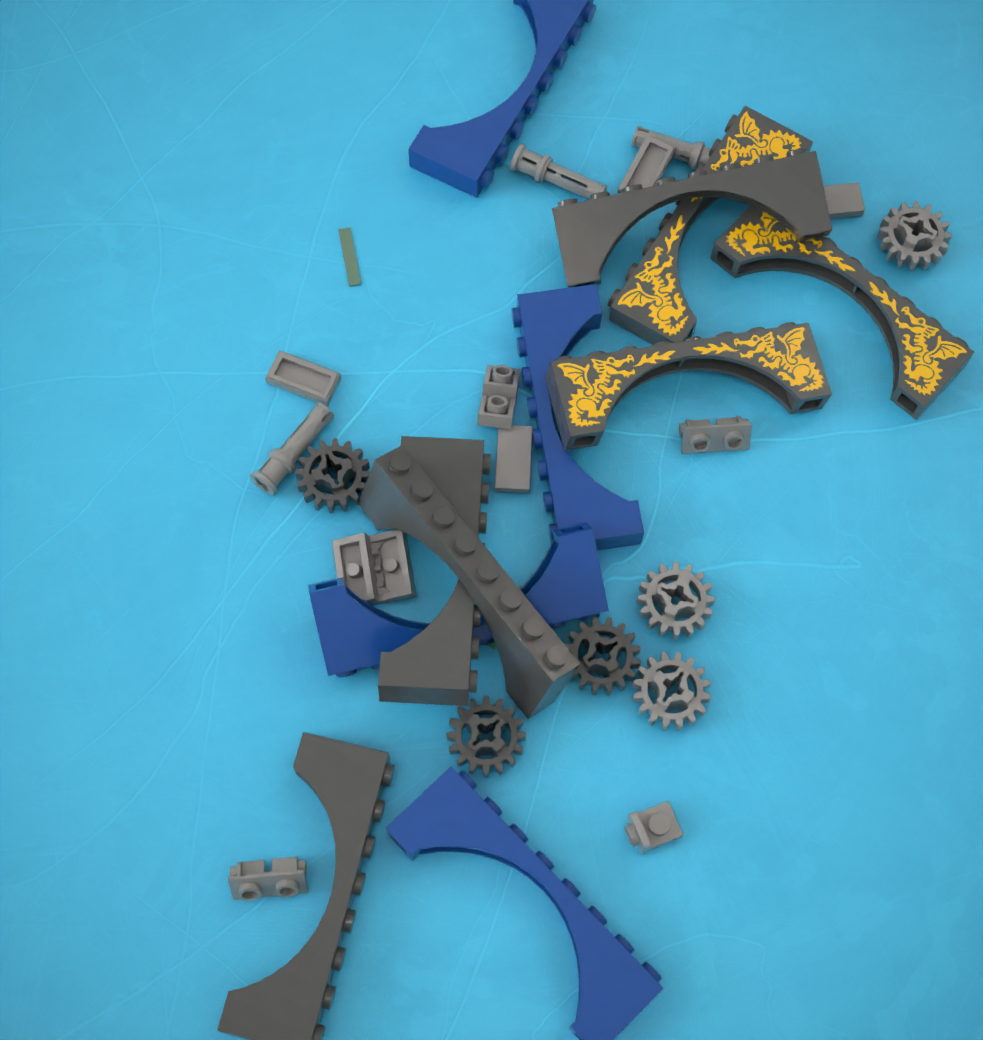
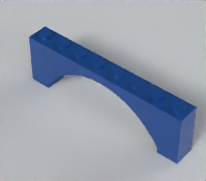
M513 0V3L520 6L527 17L536 45L535 58L526 79L506 101L479 117L449 126L430 128L423 125L408 149L409 166L477 198L483 188L487 189L490 186L497 164H503L506 160L512 140H518L526 117L528 115L532 116L535 113L539 103V96L542 91L547 92L553 82L555 70L557 68L561 69L565 64L568 49L571 45L575 46L578 43L582 34V26L585 22L589 23L592 20L596 11V5L593 4L594 0Z
M597 284L517 294V307L511 308L514 328L520 327L521 337H517L516 340L519 358L525 357L526 367L522 368L524 388L530 387L532 398H527L529 418L536 419L537 425L536 429H532L533 443L535 449H541L543 459L538 460V472L540 481L546 480L548 492H543L545 512H552L554 524L548 525L550 542L552 543L554 539L552 530L587 522L593 528L597 550L640 545L644 529L638 500L628 501L595 482L577 465L569 453L564 450L554 424L551 398L545 379L550 361H554L562 356H568L578 342L591 330L600 329L602 310Z
M587 522L552 530L554 539L546 556L535 573L520 590L552 629L564 626L566 624L565 621L579 618L580 621L593 620V617H600V613L609 610L593 528ZM344 577L308 585L328 676L336 674V677H347L357 673V669L369 666L372 669H379L381 652H391L421 633L430 624L409 621L375 608L345 586ZM482 614L480 627H473V637L480 638L479 645L495 642Z
M450 767L386 827L388 836L412 861L418 855L437 852H461L480 855L497 860L516 869L542 889L563 918L571 936L577 959L579 976L576 1020L568 1029L579 1040H614L664 989L658 983L662 979L661 976L649 963L644 962L641 965L631 955L634 948L621 934L618 933L614 937L604 926L607 923L605 917L594 906L591 905L587 909L578 899L581 893L567 878L560 881L551 871L554 865L541 851L535 854L525 844L528 841L527 836L514 823L509 827L499 817L502 811L492 799L486 797L483 800L474 791L477 785L466 772L461 770L457 773Z

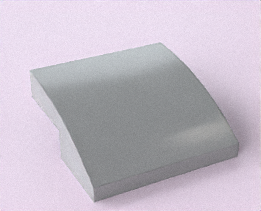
M391 530L368 536L363 532L332 541L337 578L344 577L345 586L371 605H378L417 597L406 533L399 530Z

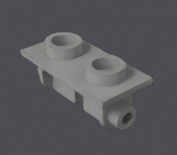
M741 416L716 419V425H710L709 419H686L685 423H679V434L682 437L681 453L748 450L752 423L748 422V419H742Z
M298 856L272 859V871L265 872L264 860L237 862V866H230V877H228L233 900L254 901L261 897H293L297 894L308 893L305 878L307 874L306 860H299Z

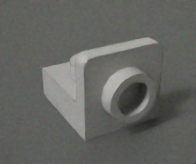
M669 801L639 813L637 811L630 813L627 818L628 825L624 826L631 846L638 845L641 854L683 836Z

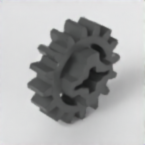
M337 438L333 439L331 446H327L323 440H320V449L315 450L309 446L307 450L310 457L299 458L302 468L295 470L296 477L300 480L297 482L299 492H305L303 497L306 503L315 500L314 505L318 511L324 505H328L329 513H334L335 506L339 505L344 512L348 511L347 503L349 501L356 505L359 503L358 493L362 494L370 473L367 471L370 469L368 459H362L363 452L360 448L352 452L350 441H347L342 447L339 446ZM329 467H331L333 473L336 474L338 484H335L334 479H332L329 475ZM354 482V483L351 485V487H350L349 489H347L349 483Z
M593 617L591 627L581 622L578 628L580 634L573 631L569 633L568 639L573 644H565V646L580 663L570 680L577 677L580 679L578 689L582 690L587 685L592 686L591 693L595 696L599 688H604L606 695L610 696L612 686H616L620 691L625 689L624 678L633 682L636 674L631 669H639L641 660L634 658V656L640 653L641 648L637 645L631 646L636 635L634 633L625 635L623 633L624 623L619 624L615 628L612 627V618L608 617L605 625H600L597 617ZM600 635L608 636L612 639L600 637ZM583 643L588 654L579 661L578 650ZM597 651L601 655L609 654L606 662L603 658L595 659ZM624 652L625 665L620 670L616 658L620 657L621 653ZM591 674L602 675L604 678L595 677Z
M484 696L483 704L477 705L476 701L472 698L470 699L469 710L461 706L457 708L460 719L450 718L449 726L455 729V731H450L446 734L447 741L455 742V744L449 747L450 755L460 754L457 759V765L461 767L466 763L470 764L469 774L471 775L476 772L477 768L482 769L484 778H488L492 768H495L496 772L501 775L503 774V764L506 763L514 767L516 761L512 755H522L524 748L517 744V742L526 740V733L517 731L523 726V719L513 720L515 708L512 706L506 711L502 709L503 699L499 698L495 705H490L489 697ZM488 714L493 715V717L480 718L479 715ZM464 727L471 734V739L465 747L461 739ZM506 727L509 728L511 735L508 747L501 739V734L505 731ZM482 731L484 734H488L490 731L493 732L492 742L487 739L479 742L480 732ZM480 755H492L494 758L480 759L478 757Z

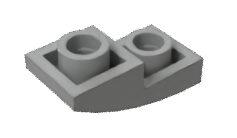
M487 365L477 425L511 430L521 369L510 368L505 365Z

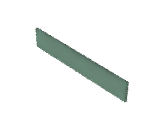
M338 229L349 286L361 285L351 229Z

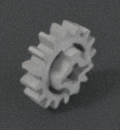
M915 201L912 208H909L903 202L899 210L892 207L888 215L883 217L880 224L881 228L877 235V238L882 240L879 249L889 250L886 259H898L897 267L900 268L904 263H908L910 271H914L916 265L920 264L922 269L926 270L930 262L935 265L938 264L941 257L947 252L949 248L948 243L952 237L951 233L946 232L950 224L949 222L939 221L943 213L937 212L932 214L930 212L932 205L928 204L925 209H921L919 202Z
M674 561L672 569L667 570L666 566L662 563L659 565L658 575L655 572L649 571L646 577L648 582H641L639 591L643 594L638 595L637 604L644 607L640 610L639 616L640 618H650L647 625L648 629H652L656 625L660 627V637H663L667 631L672 632L673 640L678 639L680 631H684L688 638L692 637L694 632L693 626L702 630L706 624L703 618L710 619L713 613L708 607L713 606L715 597L707 595L712 589V584H702L701 581L704 573L700 572L694 576L691 574L692 565L690 564L687 565L685 570H680L678 562ZM670 580H677L669 584L663 583ZM689 586L693 588L697 597L692 594ZM674 596L680 598L677 605L671 603ZM654 604L659 606L663 614L662 616L657 612ZM681 617H687V618H689V619H686V620H683V621H674V620L679 619V618H681Z
M665 651L662 652L659 662L652 656L648 658L647 665L649 669L642 666L639 667L637 674L642 679H634L632 687L640 691L633 694L632 700L637 703L642 702L638 710L639 715L646 713L651 715L648 722L649 725H653L659 720L662 722L661 727L663 731H666L669 723H674L676 730L681 731L683 721H686L690 726L695 724L696 717L694 713L699 716L704 715L706 708L701 703H709L711 695L703 691L710 687L711 682L710 680H701L705 669L701 667L695 670L692 667L695 660L693 657L689 658L685 663L681 661V652H677L674 659H669ZM663 670H676V672H671V673H666V674H664V673L661 672V671H663ZM688 678L694 686L695 696H693L694 693L688 688ZM679 681L677 692L672 694L671 697L669 696L664 702L666 690ZM648 686L650 687L649 690L655 694V704L649 698ZM680 709L682 712L667 713V710Z

